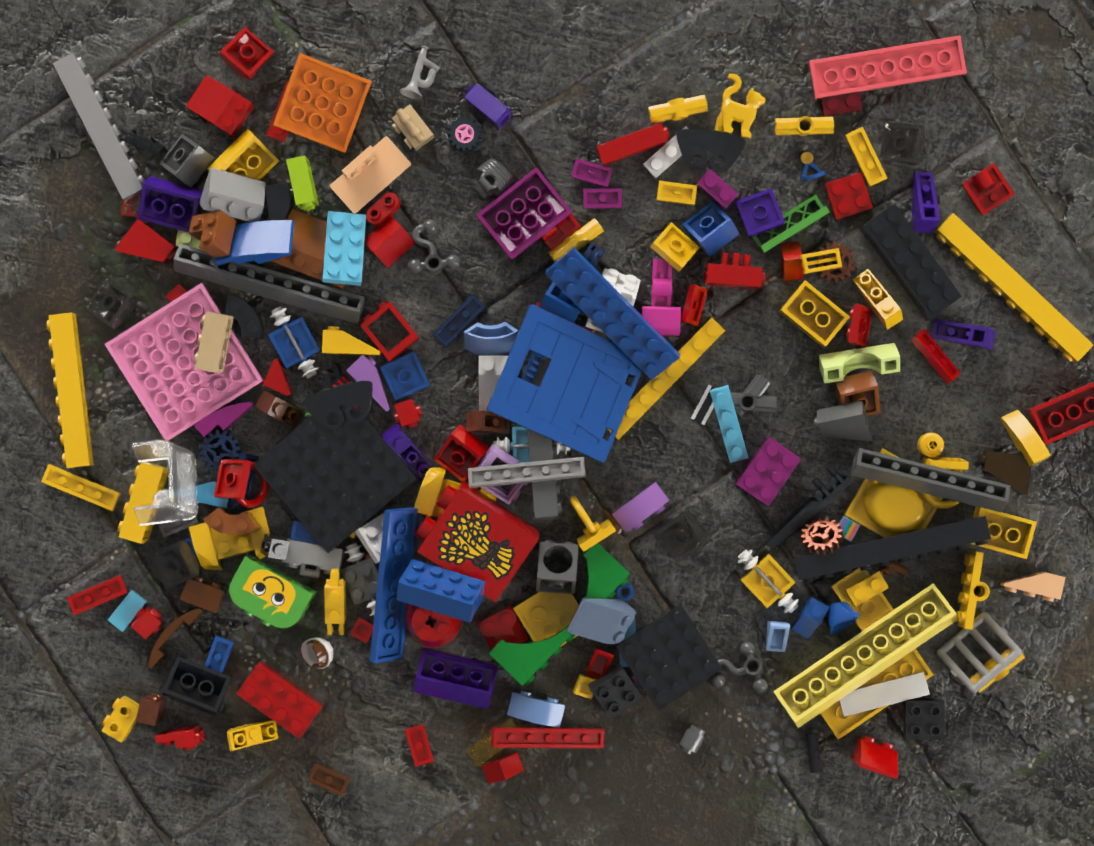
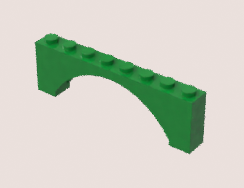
M599 543L587 549L583 554L586 558L588 572L585 598L611 599L616 594L614 590L619 585L622 587L629 580L627 576L630 573ZM568 625L556 635L537 642L511 643L501 639L491 649L489 654L522 686L525 683L529 685L535 678L533 674L538 669L542 671L549 664L547 660L552 655L554 657L558 655L562 650L560 646L565 641L569 643L575 635L567 631Z

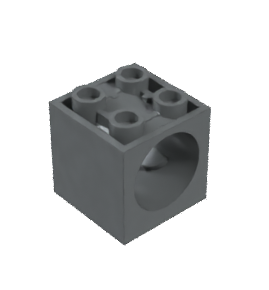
M552 540L540 542L537 592L575 593L579 545L573 542L555 543ZM559 559L566 562L570 569L558 574L549 571L545 564L550 560Z

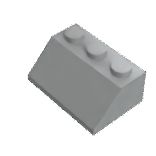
M210 167L199 204L204 210L211 212L221 210L230 217L249 222H259L264 208L266 183Z

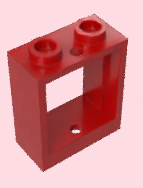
M389 301L388 303L383 302L376 308L378 311L375 314L365 316L361 320L363 323L360 326L387 360L391 362L420 338ZM390 309L410 335L388 352L368 326Z

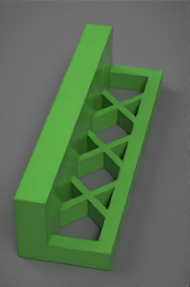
M814 195L782 215L783 219L788 217V220L785 221L786 229L784 232L777 233L774 232V229L764 232L769 233L770 238L763 245L757 238V235L752 236L761 253L764 254L826 216L829 210L826 206L823 207L817 195ZM815 201L819 210L815 213L806 212L807 205ZM794 212L803 214L801 221L798 223L790 222L791 214Z

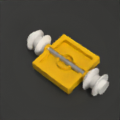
M744 550L738 556V564L743 562L745 564L744 570H751L741 578V581L766 608L779 598L778 606L785 607L784 613L788 611L792 613L799 606L797 604L799 600L792 599L793 593L785 594L796 583L770 554L757 564L758 556L753 557L751 555L753 550Z

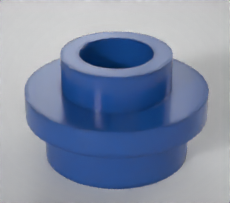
M626 582L622 587L619 585L615 589V595L618 599L628 601L634 595V588L630 583ZM622 588L628 589V593L626 595L621 594Z

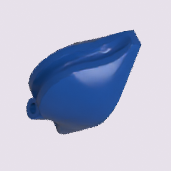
M841 601L829 606L827 617L830 637L836 636L859 619V613L855 612L847 602Z

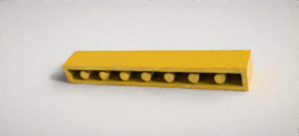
M71 312L49 315L47 329L51 332L49 347L51 351L53 350L54 357L51 359V365L53 370L55 369L56 374L53 382L55 389L58 391L56 405L60 408L58 423L62 427L63 433L60 435L61 445L64 446L65 453L62 455L63 463L67 468L92 466L94 463L76 314Z

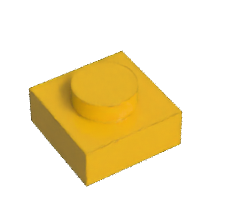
M580 674L573 693L592 699L594 694L591 692L588 684L596 679Z

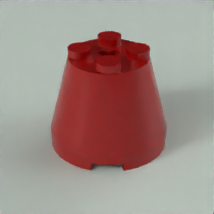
M408 604L405 615V625L408 634L415 642L425 647L436 648L450 643L457 636L462 625V620ZM429 616H432L433 619L437 620V622L434 623V626L431 623L426 622L427 620H429Z

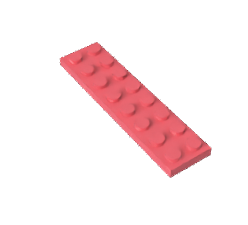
M961 36L809 61L815 99L965 75L967 73Z

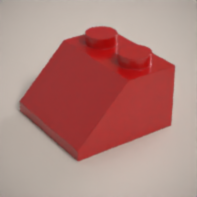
M460 424L450 434L434 458V461L459 480L466 481L468 478V468H475L490 446L471 432H467L466 428Z

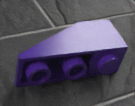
M395 423L381 436L422 482L426 472L434 466Z

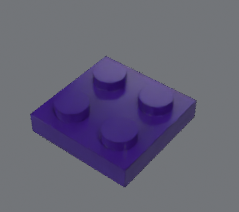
M772 188L735 201L748 237L785 225Z

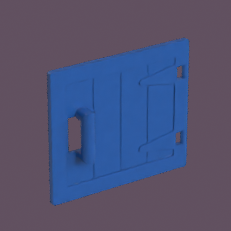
M531 304L491 396L487 411L603 463L606 461L642 370L614 342ZM531 350L533 352L520 379L518 378L519 372L528 351ZM546 357L551 359L541 385L538 387L533 385L532 382L542 358ZM628 374L634 376L630 387L625 384ZM606 428L612 430L608 441L603 439Z

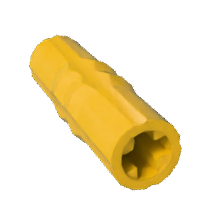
M594 218L548 253L556 262L573 247L579 251L604 230Z

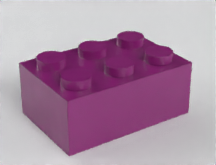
M767 437L735 485L765 506H769L801 458L772 438Z

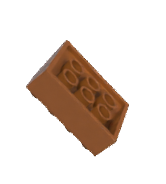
M292 209L287 220L294 222L291 255L271 260V262L322 281L327 222ZM327 283L340 289H344L345 284Z

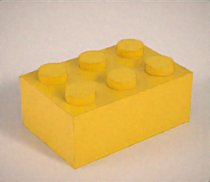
M806 280L800 284L778 311L822 348L828 345L850 318L849 315Z
M976 506L973 518L986 516L991 539L987 540V544L979 545V547L1027 559L1037 522Z

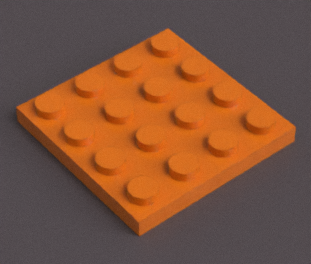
M299 53L273 126L346 153L372 81Z

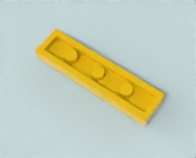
M48 464L41 481L111 511H114L121 494L51 464Z

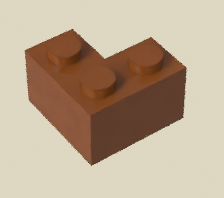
M221 210L192 216L189 234L200 240L199 248L212 257L227 256L230 252L236 220Z

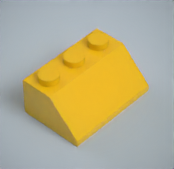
M247 129L207 170L209 171L210 167L261 180L279 160Z

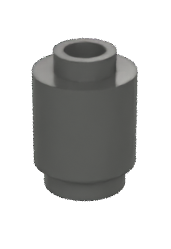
M692 724L690 728H687L679 743L682 746L681 750L690 755L692 752L697 753L705 738L703 736L705 731Z

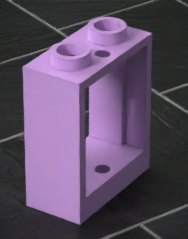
M492 444L476 467L491 466L496 457L507 464L522 462ZM528 483L513 484L509 491L500 486L482 488L509 505L512 500L515 501L519 497L522 486H527Z

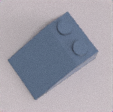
M583 598L567 631L571 634L605 644H620L633 622L636 611L623 599Z

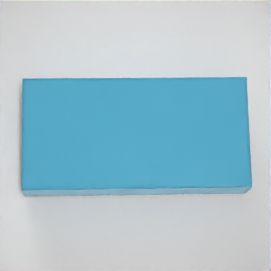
M131 590L109 617L108 621L124 632L135 618V614L148 601L134 590Z

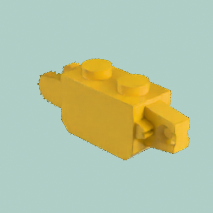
M331 569L330 579H326L324 587L327 635H332L333 624H339V635H344L347 613L346 581L340 579L339 569Z

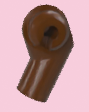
M891 560V565L881 566L879 571L884 577L893 572L904 577L908 568Z

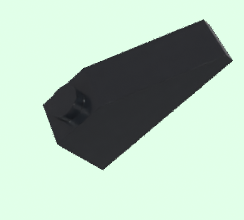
M289 183L265 186L269 220H287L293 205L292 199H295L292 187Z

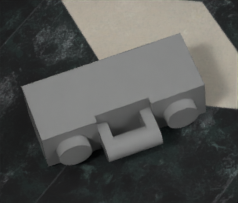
M287 539L290 541L287 558L282 560V562L286 563L287 567L297 568L298 565H301L300 575L319 578L321 569L324 570L325 574H330L331 569H339L340 572L345 549L336 547L330 553H327L321 545ZM306 564L317 566L316 570L307 569Z

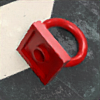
M221 459L214 497L219 499H235L240 505L247 508L256 507L266 498L269 483L253 466L256 462ZM250 469L255 470L261 478L260 493L253 500L245 499Z

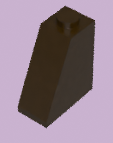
M983 450V454L979 456L981 470L999 482L1011 485L1010 489L1018 494L1028 495L1032 466H1029L1025 457Z

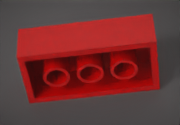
M1094 381L1026 409L1033 428L1045 445L1094 425Z
M262 660L256 665L237 692L238 696L299 739L324 705Z

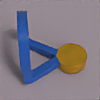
M810 152L802 153L800 159L805 164L801 176L802 181L825 175L824 171H821L812 163L813 155ZM808 165L818 173L806 176Z

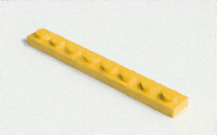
M712 317L678 351L680 358L654 379L650 380L629 401L615 436L618 440L725 332Z

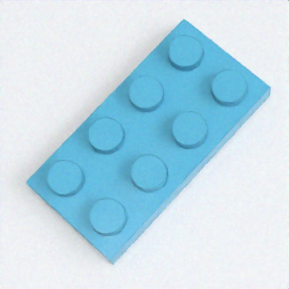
M328 211L322 282L361 286L366 224L365 214Z

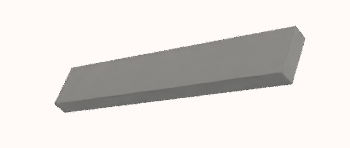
M584 457L468 468L469 488L586 477Z

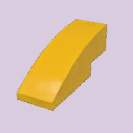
M1019 410L1000 418L1018 452L1021 451L1030 467L1046 460L1051 455L1035 429Z

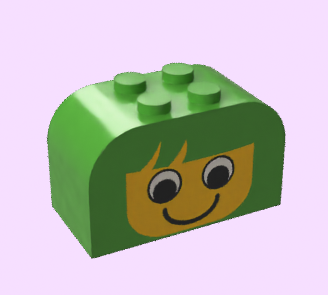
M252 555L244 557L229 587L232 601L243 609L242 612L250 617H253V615L257 616L262 624L266 626L273 625L278 628H288L299 622L304 617L317 593L312 588Z

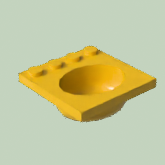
M883 448L880 451L882 454L897 457ZM864 479L844 515L886 538L926 529L937 508L930 505L921 492ZM933 496L935 499L939 501L943 500V498Z

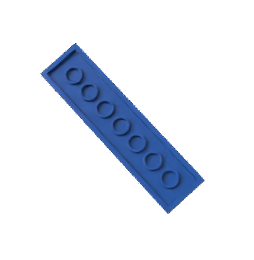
M574 247L546 270L545 274L651 380L680 358L678 351Z
M417 508L385 510L370 653V662L373 663L403 659L406 630L405 615L408 603L396 599L398 582L413 559Z

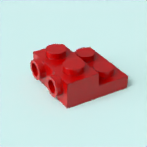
M200 725L163 730L155 735L156 743H162V746L171 745L176 742V748H182L184 751L194 749L195 746H198L197 744L205 741L204 730H201Z

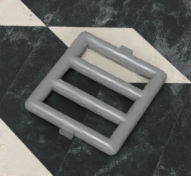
M982 612L974 619L973 630L964 628L937 650V655L951 669L950 673L955 678L958 677L972 693H977L1022 654V650L1007 635L1008 631L1004 627H1000L987 612ZM983 621L1013 651L1006 658L1003 659L977 631L976 627ZM969 633L996 661L997 665L990 671L962 643L961 640ZM956 646L983 676L975 684L947 655L946 652L952 647Z

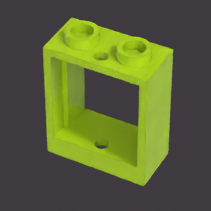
M305 155L286 159L296 205L300 210H314L315 206H319L310 161Z

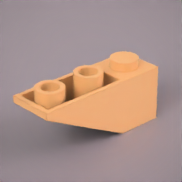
M1039 572L1000 582V585L1005 586L1006 591L1016 593L1018 589L1024 591L1023 595L1035 597L1036 594L1043 595V600L1054 602V598L1061 599L1066 577Z

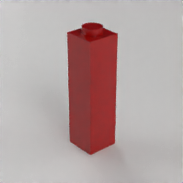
M662 123L598 145L596 150L602 166H606L664 145L668 142L667 138L670 135L667 127H663Z

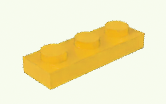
M861 127L846 134L845 139L868 186L871 187L886 180L887 176L864 128Z

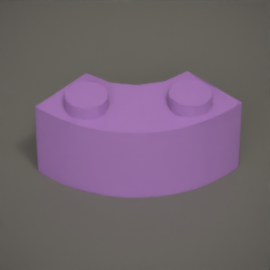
M655 482L612 515L625 533L631 529L636 531L644 525L642 521L651 514L655 513L657 515L665 509L663 505L669 499Z

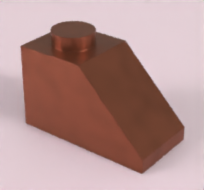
M489 411L467 412L466 431L510 434V421Z

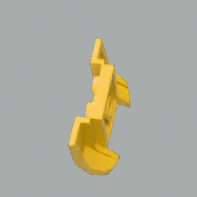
M433 467L426 472L414 508L418 509V513L438 517L443 509L435 503L446 486L450 485L457 490L461 484L444 478L445 468ZM482 487L477 489L496 502V496Z
M263 507L245 511L251 512L262 527L260 530L249 535L235 536L223 534L212 529L206 522L190 526L189 530L194 550L200 565L206 570H223L220 560L252 551H255L259 560L266 557L261 553V544L264 534H270Z

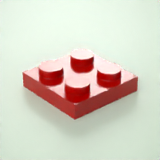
M861 172L824 184L835 220L873 208Z
M854 304V308L850 312L851 326L847 330L849 343L859 347H867L872 309Z

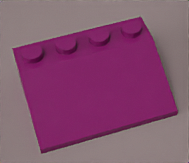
M536 167L476 214V216L489 234L513 260L569 216L572 211Z

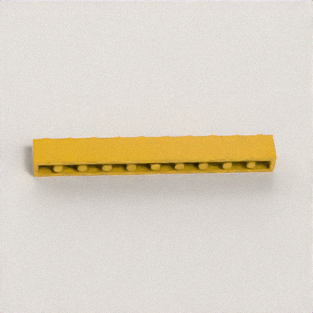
M954 213L949 215L934 231L937 234L936 238L941 243H947L951 247L950 251L955 256L963 258L965 260L964 264L970 270L974 269L979 274L980 280L984 283L988 282L993 287L992 290L998 296L1002 295L1007 300L1006 304L1013 310L1016 308L1021 313L1020 317L1027 323L1031 322L1035 326L1034 330L1039 335L1047 337L1049 339L1048 343L1053 348H1058L1063 353V358L1068 362H1078L1093 346L1078 329Z

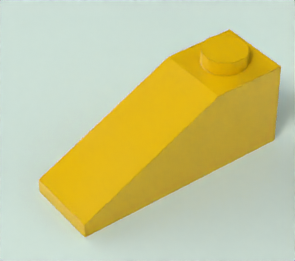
M328 326V330H323L322 353L381 356V351L339 330V327Z

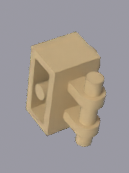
M410 104L404 109L400 108L397 110L396 115L392 117L394 122L392 124L393 128L398 134L403 133L406 137L404 142L410 149L413 147L417 151L434 138L433 133Z

